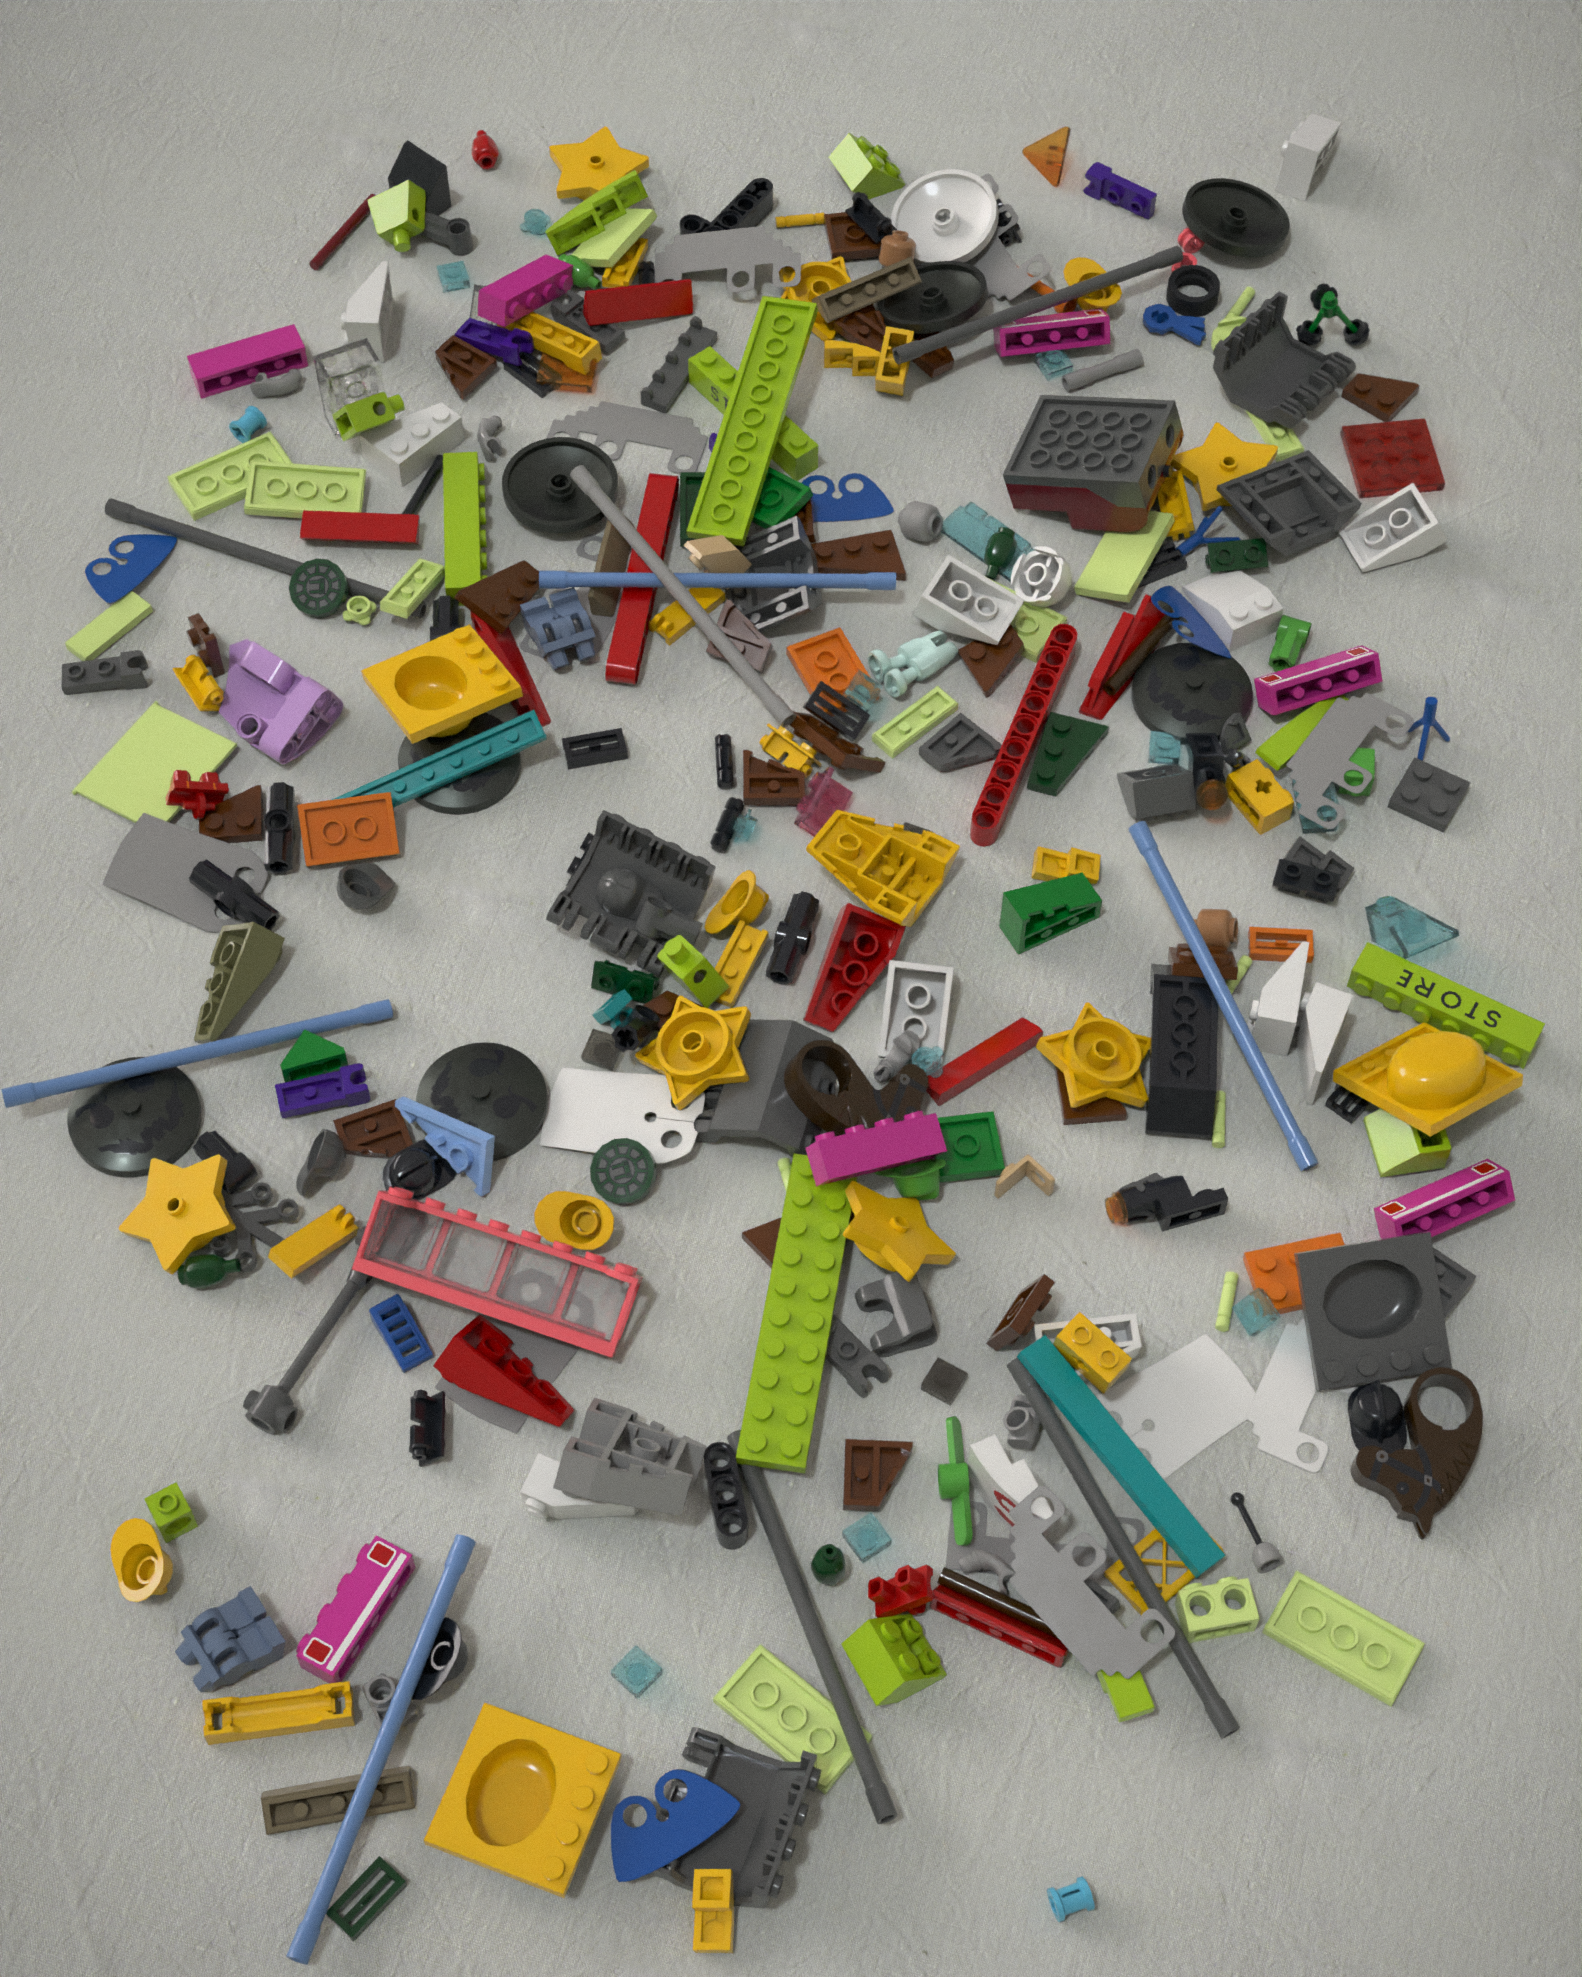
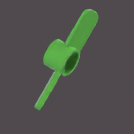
M952 1416L946 1419L949 1463L938 1464L940 1499L952 1500L955 1541L958 1545L968 1546L973 1536L969 1500V1474L967 1462L964 1461L961 1424L956 1416Z

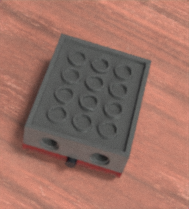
M1040 395L1003 473L1013 508L1067 512L1072 529L1119 532L1140 530L1147 523L1149 512L1166 477H1172L1173 467L1170 465L1184 438L1175 400Z

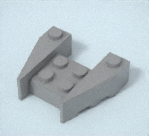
M594 1397L587 1409L580 1437L571 1436L563 1450L553 1488L562 1491L564 1495L571 1498L582 1497L589 1500L681 1515L690 1484H696L707 1446L687 1436L680 1438L664 1433V1425L652 1421L649 1426L636 1419L637 1412Z

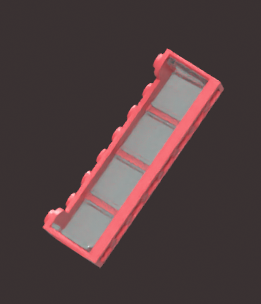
M395 1186L389 1187L388 1191H378L352 1270L611 1358L615 1356L643 1279L642 1276L636 1275L638 1268L620 1262L616 1263L615 1267L604 1264L605 1257L586 1251L585 1257L572 1253L573 1246L555 1240L553 1246L540 1242L541 1235L522 1230L521 1235L509 1232L510 1225L494 1219H490L489 1224L477 1221L478 1214L458 1208L457 1214L444 1209L446 1203L426 1197L425 1203L412 1199L414 1192Z

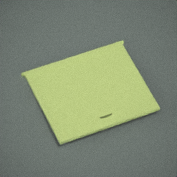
M155 701L71 793L73 795L77 793L134 823L138 821L143 813L170 822L183 807L166 805L165 797L169 791L174 771L186 770L190 773L191 781H199L203 773L215 772L234 751L237 743L158 705L159 703Z

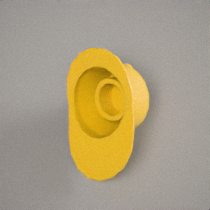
M1077 257L1071 259L1065 265L1063 273L1064 279L1071 286L1104 274L1106 271L1094 260ZM1117 283L1077 298V304L1083 310L1102 308L1107 312L1111 305L1116 304L1120 300L1122 295L1121 287Z
M747 870L742 872L732 883L726 894L713 907L705 921L704 928L707 933H719L729 924L737 926L739 920L749 925L760 916L769 900V895L756 884V875L753 871Z
M555 1191L546 1195L538 1203L534 1212L536 1228L547 1241L554 1243V1240L577 1249L594 1250L603 1246L610 1239L614 1230V1217L611 1209L604 1201L593 1196L568 1191Z
M138 1518L126 1520L117 1528L112 1537L110 1548L112 1563L122 1595L128 1601L140 1602L148 1599L151 1595L167 1593V1585L173 1574V1563L170 1556L161 1549L157 1534L151 1524L144 1519Z

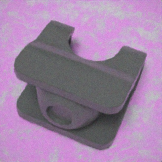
M896 1271L881 1280L866 1284L856 1291L855 1299L861 1311L871 1313L885 1310L894 1314L890 1324L882 1330L875 1332L870 1338L872 1349L879 1357H889L904 1351L920 1349L936 1342L938 1334L932 1320L933 1314L925 1291L920 1286L917 1274L908 1282Z

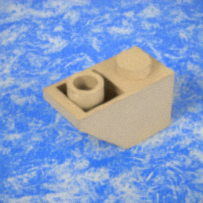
M723 535L690 540L684 544L691 553L688 559L700 571L704 567L706 568L703 573H744L752 565Z

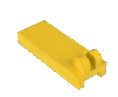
M639 238L612 268H606L602 276L603 287L615 288L632 285L640 263L643 261L648 250V239Z
M1181 469L1173 471L1172 477H1166L1157 495L1160 511L1171 513L1174 516L1175 522L1166 536H1172L1173 542L1179 540L1178 534L1184 533V538L1186 539L1190 538L1189 532L1195 530Z
M690 588L688 590L708 614L726 600L725 592L719 588ZM677 600L662 612L656 614L648 622L649 630L651 632L656 631L664 637L665 643L669 646L696 625V622Z
M739 920L714 968L729 986L715 1002L733 1008L769 938L768 931L764 929L760 931Z
M339 1204L272 1247L268 1258L292 1279L354 1238L359 1228L354 1224L355 1217L351 1213L345 1215L346 1209Z

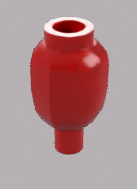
M479 130L472 143V158L481 168L490 169L498 159V147L484 130Z

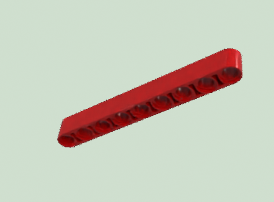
M650 473L636 530L664 561L678 497L679 477ZM632 548L627 572L653 573ZM623 587L606 663V681L637 684L649 630L648 622L651 620L658 588Z
M1058 624L1051 630L974 808L971 818L970 838L978 846H990L997 840L1074 659L1078 634L1076 629L1069 624Z

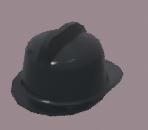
M424 1139L393 1155L383 1169L382 1181L386 1191L389 1190V1187L396 1186L414 1192L412 1199L420 1200L445 1187L455 1178L457 1173L451 1167L448 1160L442 1158Z
M1379 1380L1361 1385L1355 1389L1348 1399V1414L1351 1436L1356 1448L1360 1450L1365 1446L1372 1445L1382 1448L1389 1454L1403 1449L1407 1440L1404 1409L1399 1395L1391 1387L1380 1384Z
M448 1617L443 1619L411 1700H423L432 1696L444 1683L457 1678L467 1664L468 1649L462 1639L461 1629L455 1621Z

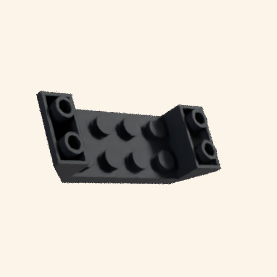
M1151 964L1150 1072L1145 1133L1211 1139L1217 1079L1218 1003L1205 978L1172 975L1170 965Z

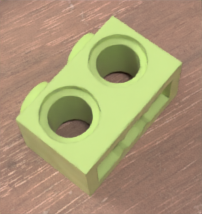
M1230 1576L1222 1578L1212 1585L1203 1586L1202 1583L1188 1584L1178 1591L1174 1603L1181 1630L1189 1643L1255 1631L1260 1619L1248 1578L1237 1580V1577ZM1234 1599L1240 1603L1242 1608L1237 1610L1231 1609L1226 1605L1225 1600ZM1194 1605L1201 1606L1206 1610L1207 1614L1204 1616L1195 1615L1190 1610V1607Z

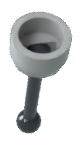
M1239 1492L1233 1493L1230 1501L1234 1506L1238 1507L1256 1543L1252 1553V1560L1258 1573H1267L1276 1569L1283 1563L1279 1550L1271 1543L1262 1542L1243 1504V1494Z

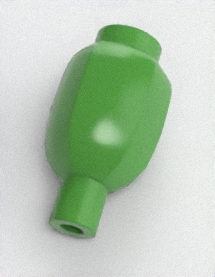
M562 254L558 257L559 260L573 265L572 278L574 286L579 288L589 286L594 290L600 289L602 281L594 277L593 269L585 261L575 255Z

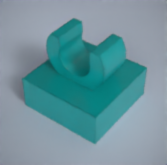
M625 989L613 994L592 1016L599 1024L609 1021L611 1027L615 1030L621 1023L619 1015L623 1014L627 1018L633 1009L626 1005L633 998Z

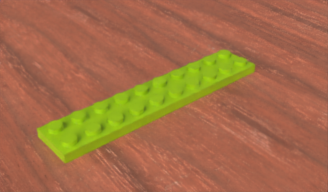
M762 296L686 531L688 538L702 539L723 535L733 545H745L818 312L817 303Z
M793 1154L736 1453V1462L738 1464L804 1474L807 1467L847 1238L843 1236V1232L850 1223L852 1213L845 1189L851 1181L857 1182L858 1177L816 1187L807 1155Z

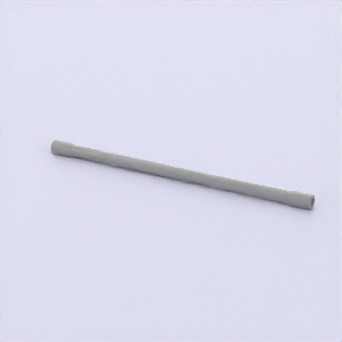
M579 465L575 467L570 473L572 480L585 495L590 497L757 694L782 727L790 725L796 718L795 713L770 688L600 488L599 483L585 466Z

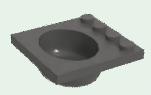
M1426 1231L1294 1253L1316 1390L1320 1391L1420 1374L1438 1367L1452 1368L1431 1232Z

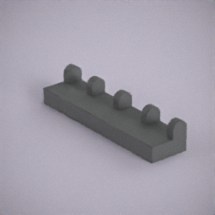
M694 316L686 333H681L677 346L673 351L667 353L666 361L661 369L653 373L649 386L644 387L640 392L641 405L667 413L689 382L688 359L709 346L713 347L717 341V331L703 327L702 320Z

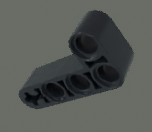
M765 178L752 180L712 222L695 214L682 217L680 220V235L756 227L773 209L772 182Z

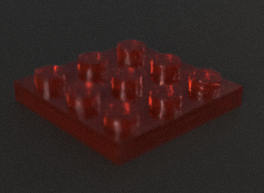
M1425 418L1342 426L1340 435L1359 499L1391 496L1411 483H1414L1419 493L1442 491L1444 489L1445 480Z

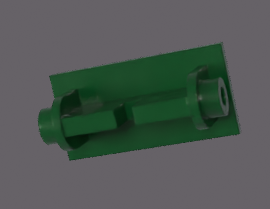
M1263 538L1207 544L1208 555H1205V564L1210 566V573L1269 567L1266 541Z
M607 959L604 962H594L591 988L609 994H615L625 989L633 998V1001L643 1004L653 999V992L658 989L660 979L656 978L653 973L647 974L637 970L629 971L627 967L610 963V960Z

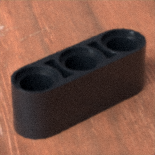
M715 1442L710 1444L705 1450L704 1474L717 1540L722 1547L735 1550L741 1548L748 1539V1518L734 1450L727 1443ZM717 1459H723L728 1462L724 1467H715L711 1463ZM723 1491H729L734 1494V1497L729 1500H722L717 1495ZM728 1524H736L741 1527L735 1533L726 1532L723 1528Z

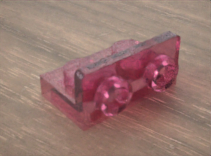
M831 766L823 773H815L808 784V787L811 789L809 795H804L796 807V811L799 814L794 824L814 837L836 810L844 811L853 794L852 791L831 778L835 771Z

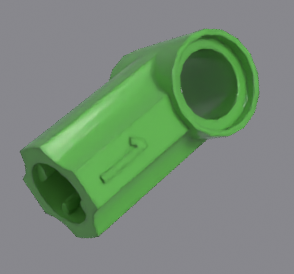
M1286 615L1282 616L1275 637L1276 642L1268 663L1275 672L1295 666L1301 648L1304 649L1312 623Z

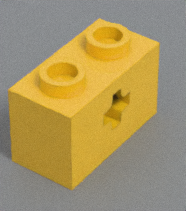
M886 326L875 378V391L903 396L910 361L897 364L893 358L892 350L895 347L914 341V331Z
M1258 759L1227 775L1225 785L1227 797L1260 835L1290 819L1294 805L1292 795L1287 789H1283L1271 770L1264 767Z
M1081 1312L1063 1328L1053 1343L1062 1356L1103 1394L1127 1370L1132 1360L1129 1355Z

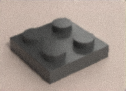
M1414 757L1391 796L1387 807L1444 833L1468 791L1471 782Z

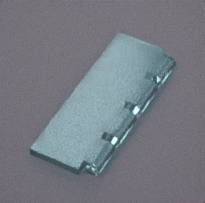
M971 501L965 508L960 505L943 521L941 533L986 564L984 554L990 536L998 532L999 527L1007 526L992 515L987 517L988 513ZM1016 532L1014 538L1017 542V548L1010 564L1006 568L999 570L998 573L1010 582L1012 570L1018 558L1022 554L1028 555L1034 551V549H1030L1031 543Z

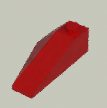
M846 903L840 909L829 937L803 1021L834 1032L861 996L889 964V960L895 957L906 926H902L853 904Z
M480 1314L452 1338L433 1365L445 1380L456 1384L459 1388L557 1427H560L575 1411L549 1381L538 1379L533 1374L532 1367L534 1365L527 1357L520 1359L511 1349L513 1345L511 1339Z

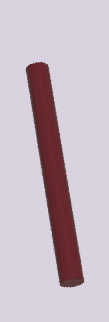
M370 194L309 262L312 269L318 270L370 212L368 199L376 196L375 194Z

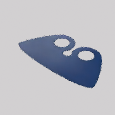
M852 473L840 479L838 488L842 493V497L838 499L832 496L835 487L833 481L828 477L814 475L809 476L802 482V484L808 487L811 482L821 480L827 484V490L824 493H813L812 496L815 522L871 519L894 512L890 501L880 488L862 474ZM855 478L861 480L864 486L859 492H851L846 489V482Z
M155 534L118 537L111 542L108 550L112 556L119 559H127L128 562L125 565H119L116 560L111 558L93 560L85 568L87 580L105 602L113 603L132 591L162 563L174 548L177 538ZM123 541H129L134 544L133 550L128 553H119L115 547ZM99 563H108L111 565V571L104 575H97L93 572V567Z
M1168 585L1153 593L1151 601L1158 610L1173 618L1183 617L1188 621V623L1180 620L1172 622L1174 630L1181 637L1215 654L1231 658L1229 650L1216 632L1179 591ZM1158 601H1163L1170 605L1174 612L1169 613L1163 610L1158 605ZM1178 625L1190 629L1194 637L1184 635L1178 629Z
M671 1770L661 1776L655 1785V1797L658 1804L669 1812V1818L664 1822L656 1818L657 1810L647 1798L630 1796L623 1799L616 1805L611 1823V1852L616 1879L618 1882L635 1880L679 1858L705 1841L730 1821L740 1808L739 1801L718 1785L685 1770ZM680 1779L686 1784L687 1794L682 1801L671 1802L665 1797L663 1793L664 1786L669 1780ZM632 1804L643 1806L647 1813L645 1823L637 1828L628 1826L623 1820L624 1810Z

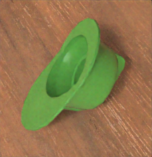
M929 1159L875 1172L874 1174L891 1177L896 1189L903 1197L917 1198L918 1200L935 1199L939 1196V1169L946 1165V1161L943 1159Z

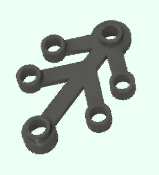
M263 1182L255 1184L251 1191L229 1194L226 1190H221L225 1201V1208L236 1226L238 1253L235 1259L238 1258L241 1262L245 1257L252 1258L248 1264L241 1263L242 1272H250L257 1266V1259L252 1251L250 1235L272 1248L285 1239L262 1224L281 1220L292 1222L299 1215L297 1203L292 1199L282 1200L278 1207L246 1213L235 1208L253 1203L260 1206L269 1204L273 1194L271 1187ZM261 1191L268 1192L264 1197L256 1196ZM291 1207L294 1209L289 1214L283 1213L285 1208ZM226 1234L216 1236L209 1242L211 1251L215 1255H225L231 1248L229 1237ZM218 1241H225L222 1247L214 1246Z

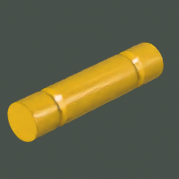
M824 212L775 217L776 228L814 225L815 223L824 224Z

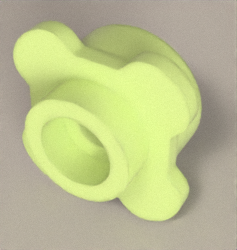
M354 596L347 602V610L342 614L345 621H355L360 625H367L371 622L370 616L372 612L376 611L377 607L373 601H369L364 596Z

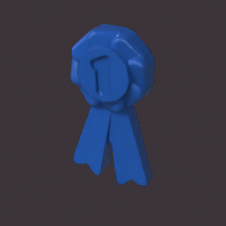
M1155 304L1145 309L1143 324L1148 328L1149 332L1163 335L1173 331L1199 346L1201 341L1206 338L1204 317L1177 316L1171 307L1163 304Z

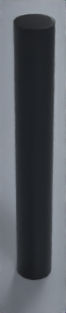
M443 455L436 456L402 514H416L443 469Z

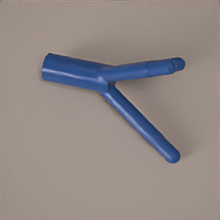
M1218 506L1209 518L1204 517L1196 533L1175 548V550L1181 552V557H1184L1200 544L1240 540L1239 537H1203L1204 533L1223 510L1221 506Z
M1435 697L1426 698L1423 717L1414 722L1408 732H1412L1424 725L1417 756L1422 761L1431 726L1434 727L1444 741H1450L1448 734L1435 719L1438 703Z

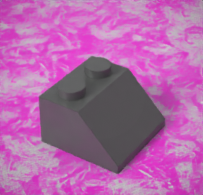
M1176 763L1117 773V780L1128 813L1134 818L1139 819V821H1155L1158 819L1157 815L1169 814L1170 817L1184 816L1187 814V810L1196 809L1193 774Z

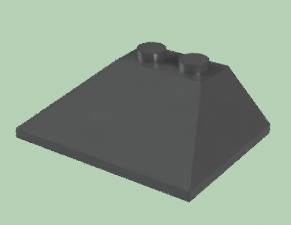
M1309 450L1217 485L1216 489L1269 545L1285 556L1332 538L1360 509L1362 504Z
M798 516L748 536L744 546L734 545L752 564L744 573H818L816 555ZM807 585L799 588H729L728 590L725 588L726 599L731 600L759 632L811 612L822 604L821 589L808 588Z

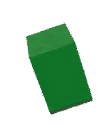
M304 1029L280 1066L284 1081L289 1082L340 1071V1067L348 1066L344 1047Z

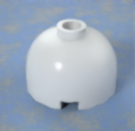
M1036 546L1032 548L1034 551L1028 555L1022 554L1018 558L1012 570L1011 584L1015 587L1016 592L1014 593L1024 599L1026 603L1032 606L1048 607L1058 603L1067 594L1072 580L1070 566L1061 554L1048 546Z

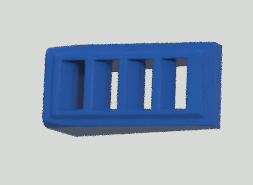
M399 1294L369 1309L371 1321L403 1373L434 1357ZM402 1322L406 1324L391 1333L388 1331ZM412 1334L413 1337L396 1345V1341ZM416 1345L420 1347L419 1350L406 1357H403L401 1354Z

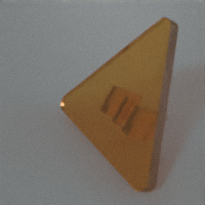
M1067 126L1025 147L1022 151L1023 155L1055 187L1060 184L1071 131Z

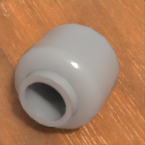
M913 501L900 511L898 524L905 537L928 542L940 534L943 527V517L934 505Z

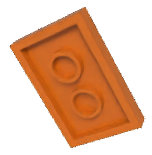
M841 627L786 647V655L810 695L814 692L817 684L822 681L858 707L879 699L877 687ZM820 693L819 696L842 712L848 711L824 693ZM815 702L816 706L819 707L821 710L829 714L831 717L835 716Z
M391 792L297 805L306 867L400 854Z
M1340 1232L1244 1253L1243 1261L1263 1318L1303 1309L1294 1253L1345 1245Z

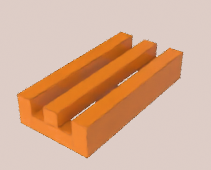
M1249 927L1248 956L1252 960L1285 962L1301 944L1288 943V941L1309 942L1306 963H1312L1314 957L1313 930ZM1256 939L1275 940V942L1256 941Z

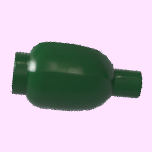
M999 527L998 532L990 536L984 554V560L988 566L985 577L995 581L999 570L1006 568L1010 564L1017 548V542L1014 538L1015 532L1012 529Z
M215 1254L193 1256L186 1260L185 1265H181L178 1268V1279L181 1285H188L191 1288L209 1287L221 1283L230 1273L240 1272L241 1262L238 1258L225 1260L223 1257Z
M832 1544L821 1546L811 1562V1570L817 1581L825 1585H836L845 1576L846 1563L841 1549Z

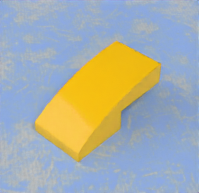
M824 340V368H852V376H876L881 352L856 343Z
M1038 846L1034 852L1031 878L1050 881L1083 872L1090 884H1096L1099 879L1101 855L1071 847L1067 854Z
M694 1869L692 1908L695 1910L693 1951L695 1953H733L732 1869Z

